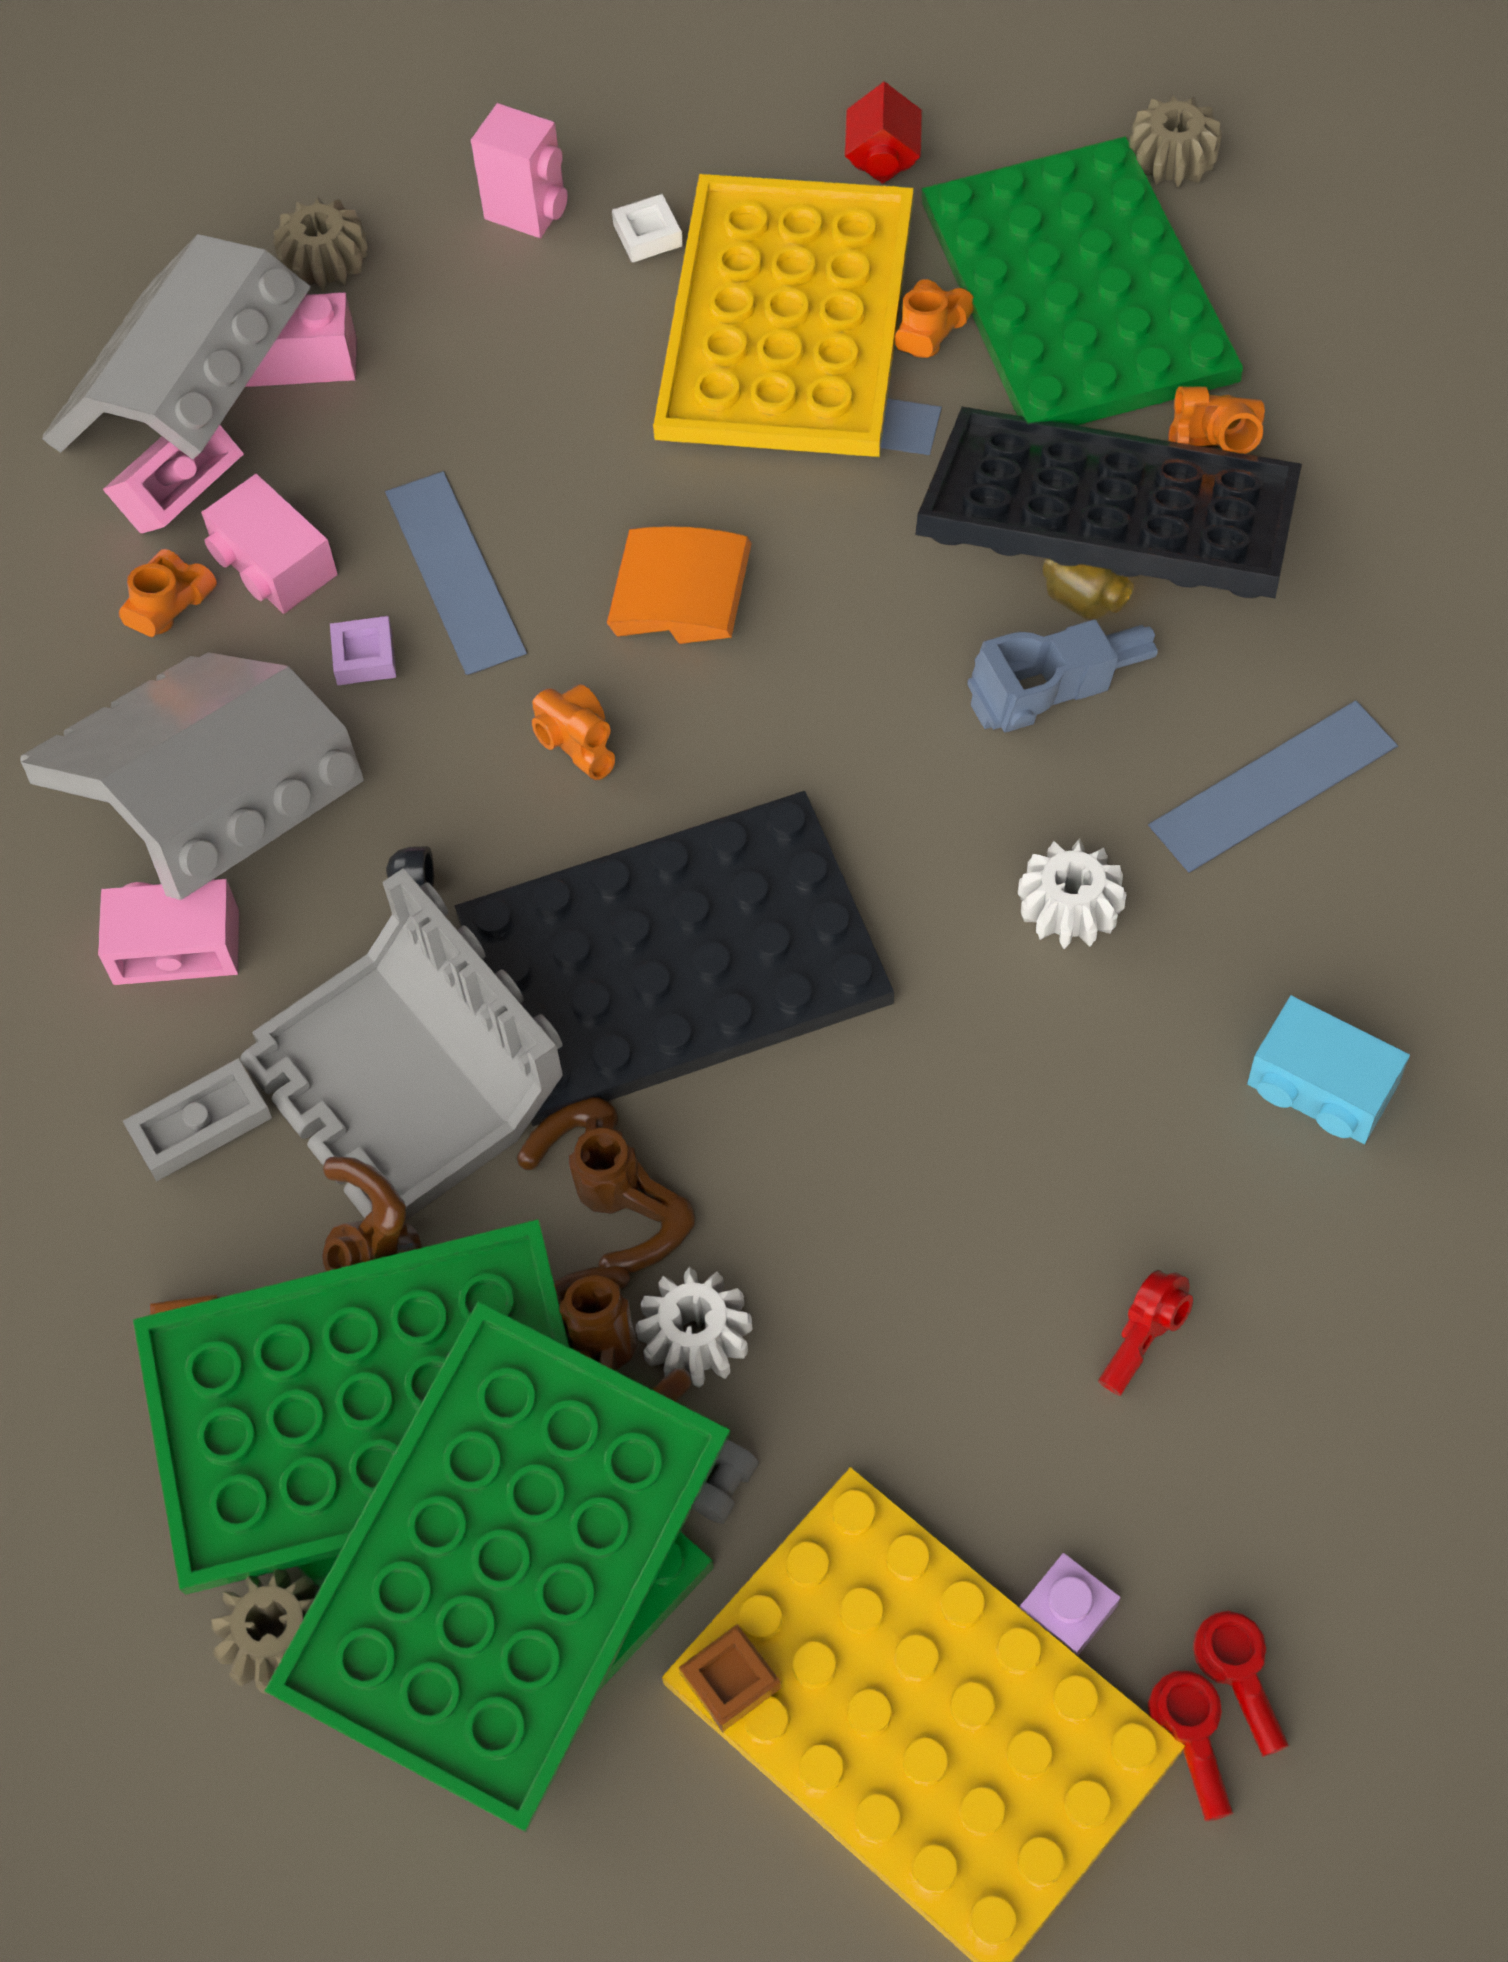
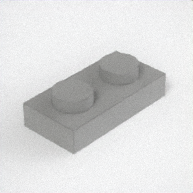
M238 1058L123 1120V1123L157 1182L272 1119V1116Z

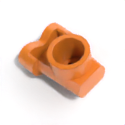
M919 280L903 298L902 322L894 338L898 350L921 358H928L937 354L940 350V343L951 330L964 326L972 314L973 295L962 288L944 291L931 280Z
M1178 387L1174 399L1175 416L1169 428L1168 441L1201 447L1220 445L1225 451L1247 454L1258 446L1263 436L1265 414L1262 400L1239 398L1231 395H1210L1206 387Z
M161 549L147 564L135 568L129 574L127 579L129 598L119 610L120 619L125 626L151 638L156 634L165 633L173 626L174 618L190 604H200L217 585L216 578L207 567L198 563L186 564L174 552L168 549Z
M582 684L573 687L563 694L552 688L541 691L532 701L535 718L532 719V728L540 743L548 750H553L559 746L572 758L574 765L591 779L600 780L606 777L614 767L615 755L606 748L611 728L605 721L603 708L594 693Z

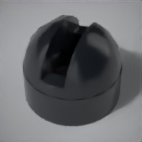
M429 846L399 849L389 858L386 867L388 878L404 868L419 886L426 882L432 887L434 886V862Z

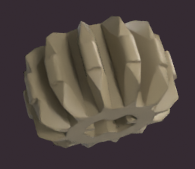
M1172 94L1167 103L1151 99L1146 110L1137 111L1136 119L1133 121L1129 147L1133 149L1136 160L1140 163L1145 175L1153 174L1156 185L1164 180H1172L1177 188H1179L1185 178L1199 183L1202 174L1206 171H1212L1214 164L1218 160L1222 137L1220 122L1214 119L1212 107H1197L1195 97L1182 102L1178 101Z
M317 197L313 205L309 206L296 202L295 213L280 214V225L274 231L275 238L273 240L278 259L309 286L316 282L324 292L328 283L336 281L345 286L347 274L361 273L362 259L367 257L368 243L366 234L363 232L361 219L357 216L356 211L346 209L340 199L334 200L328 205H325L319 197Z
M277 1569L272 1573L268 1586H264L259 1577L248 1576L245 1584L249 1592L243 1597H240L235 1592H224L222 1601L232 1614L211 1619V1629L217 1636L224 1638L213 1650L215 1658L222 1665L232 1664L229 1675L239 1686H243L255 1678L256 1687L262 1694H268L264 1690L314 1601L316 1591L315 1584L307 1576H303L291 1584L287 1571ZM268 1624L276 1628L284 1625L286 1628L278 1638L271 1634H266L263 1637L261 1634Z

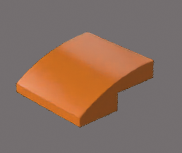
M667 526L629 529L607 624L617 637L669 630L679 644L732 638L752 544L751 541L744 535L706 528Z

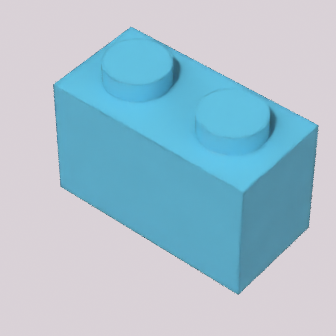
M1290 995L1254 1056L1247 1085L1257 1089L1258 1093L1273 1105L1283 1108L1292 1107L1312 1117L1328 1133L1340 1138L1351 1137L1365 1145L1400 1084L1410 1054Z

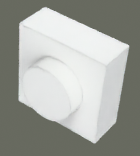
M663 194L612 210L613 225L632 263L683 246L681 229Z

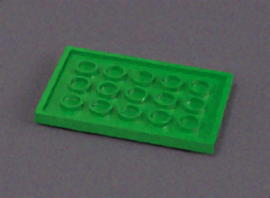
M1126 136L922 188V206L959 288L965 289L973 295V312L971 315L1016 415L1023 416L1028 422L1027 424L1053 421L1080 425L1174 400L1178 387H1206L1209 391L1241 382L1243 365L1140 163L1136 160L1133 149L1129 147Z
M539 1219L133 1319L180 1591L187 1595L246 1580L248 1576L258 1577L273 1573L276 1569L285 1570L338 1556L477 1301L569 1347Z
M477 1301L264 1692L518 1829L527 1832L729 1438L730 1430Z

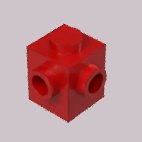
M882 82L847 109L845 157L850 160L854 167L865 171L881 184L886 183L899 172L908 170L921 157L922 109L887 82Z

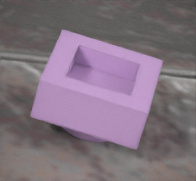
M389 616L330 624L333 672L337 685L396 678L393 634Z
M1063 1553L1019 1608L1075 1655L1079 1656L1117 1608L1121 1597Z

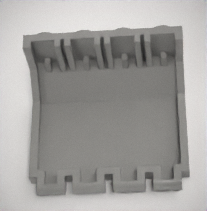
M197 234L142 292L124 318L123 323L117 328L96 358V362L89 368L69 397L68 402L62 407L45 431L42 439L61 453L103 412L146 423L193 460L203 451L311 287L264 249Z
M210 652L200 657L189 656L157 675L156 681L149 680L111 702V708L103 707L65 729L64 736L55 735L20 757L30 784L110 803L145 841L165 895L178 900H182L364 781L346 727L289 666Z
M403 868L382 882L392 915L369 952L254 1030L252 1033L256 1043L242 1053L240 1062L266 1094L274 1093L272 1102L302 1139L311 1137L307 1146L322 1165H324L325 1160L329 1157H354L374 1166L388 1178L405 1202L406 1221L517 1142L563 1074L557 1051L562 1047V1041L551 1023L541 1014L534 1018L531 1017L521 1005L524 999L513 979L502 969L494 974L482 960L486 955L475 935L464 925L456 929L445 917L448 915V909L437 891L427 882L419 886ZM335 1181L337 1184H344V1183H346V1182ZM347 1183L344 1193L362 1216L366 1218L372 1212V1202L368 1194L362 1189Z

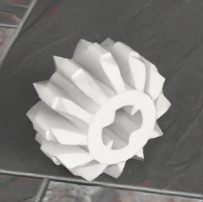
M1080 838L1073 845L1072 851L1063 850L1053 841L1048 848L1047 857L1033 854L1032 858L1028 861L1027 874H1023V878H1020L1018 895L1021 896L1022 900L1021 915L1024 918V922H1037L1036 933L1039 936V940L1053 933L1058 934L1063 949L1070 944L1072 937L1079 936L1090 947L1096 941L1097 931L1111 934L1112 930L1116 927L1118 914L1124 909L1126 892H1124L1122 887L1123 873L1120 865H1107L1108 855L1104 847L1092 854L1085 853V848Z
M689 1267L684 1274L685 1284L677 1286L671 1279L662 1276L659 1281L662 1297L644 1296L641 1302V1309L647 1318L638 1321L636 1333L639 1341L647 1343L643 1353L648 1365L655 1366L665 1363V1376L675 1368H683L690 1371L693 1385L700 1388L705 1380L704 1370L712 1368L718 1376L726 1379L727 1375L730 1374V1364L727 1357L745 1358L748 1346L747 1341L742 1336L750 1333L753 1328L751 1315L740 1311L744 1306V1295L738 1288L723 1292V1276L719 1275L717 1271L704 1284L698 1283L696 1271ZM696 1321L697 1328L699 1329L704 1322L706 1329L697 1334H692L691 1326H688L686 1333L683 1331V1326L689 1322Z

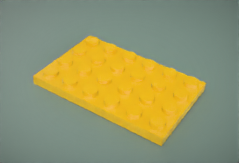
M699 174L653 423L655 440L880 457L895 345L894 338L897 330L912 218L914 188Z
M851 1467L662 1676L663 1684L973 1962H1014L1182 1754L1185 1747L1181 1742L1175 1741L1173 1735ZM738 1624L781 1681V1689L722 1732L682 1678L678 1667Z

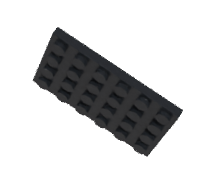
M962 406L917 514L915 535L933 538V540L943 545H959L963 543L991 548L994 552L1005 556L1025 554L1048 558L1062 566L1082 564L1110 569L1113 573L1124 577L1144 575L1167 579L1181 587L1192 588L1201 585L1229 590L1234 595L1243 598L1263 596L1275 599L1302 464L1053 421L1027 424L1028 422L1023 416Z
M805 790L454 905L460 926H466L481 944L486 955L482 960L494 974L502 969L513 979L523 996L524 1001L521 1005L532 1018L539 1014L543 1015L554 1027L562 1041V1047L557 1051L563 1076L532 1119L531 1124L533 1127L541 1124L549 1115L570 1104L592 1097H600L610 1101L894 1004V990Z

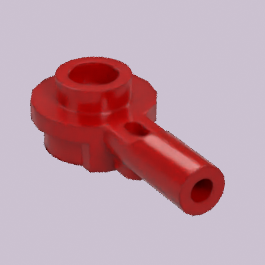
M1156 1270L1145 1279L1128 1311L1129 1321L1121 1333L1124 1341L1098 1379V1382L1104 1388L1121 1396L1143 1363V1355L1155 1337L1163 1335L1168 1330L1176 1331L1184 1324L1193 1306V1296L1188 1294L1190 1287L1188 1278L1178 1272L1167 1275L1161 1270Z
M1233 1611L1214 1613L1201 1623L1194 1635L1192 1648L1197 1665L1213 1681L1231 1685L1262 1757H1267L1288 1748L1289 1744L1257 1675L1265 1664L1266 1644L1263 1633L1256 1623L1244 1614Z
M1189 1670L1174 1671L1162 1677L1151 1690L1148 1701L1149 1716L1173 1735L1175 1741L1185 1745L1183 1751L1205 1822L1230 1816L1233 1814L1209 1738L1220 1722L1222 1714L1220 1697L1214 1685L1204 1676Z

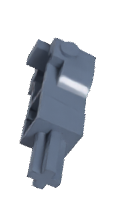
M1094 619L1067 627L1065 631L1045 637L1034 633L1016 632L984 641L979 654L975 658L972 678H969L967 682L973 694L970 705L984 729L991 727L993 730L1002 728L1004 733L1032 725L1035 722L1036 715L1046 711L1052 705L1071 699L1079 700L1108 691L1115 669L1156 657L1158 649L1153 643L1155 633L1150 626L1143 627V625L1105 636L1098 622ZM1042 674L1047 681L1042 685L1025 690L1019 680Z

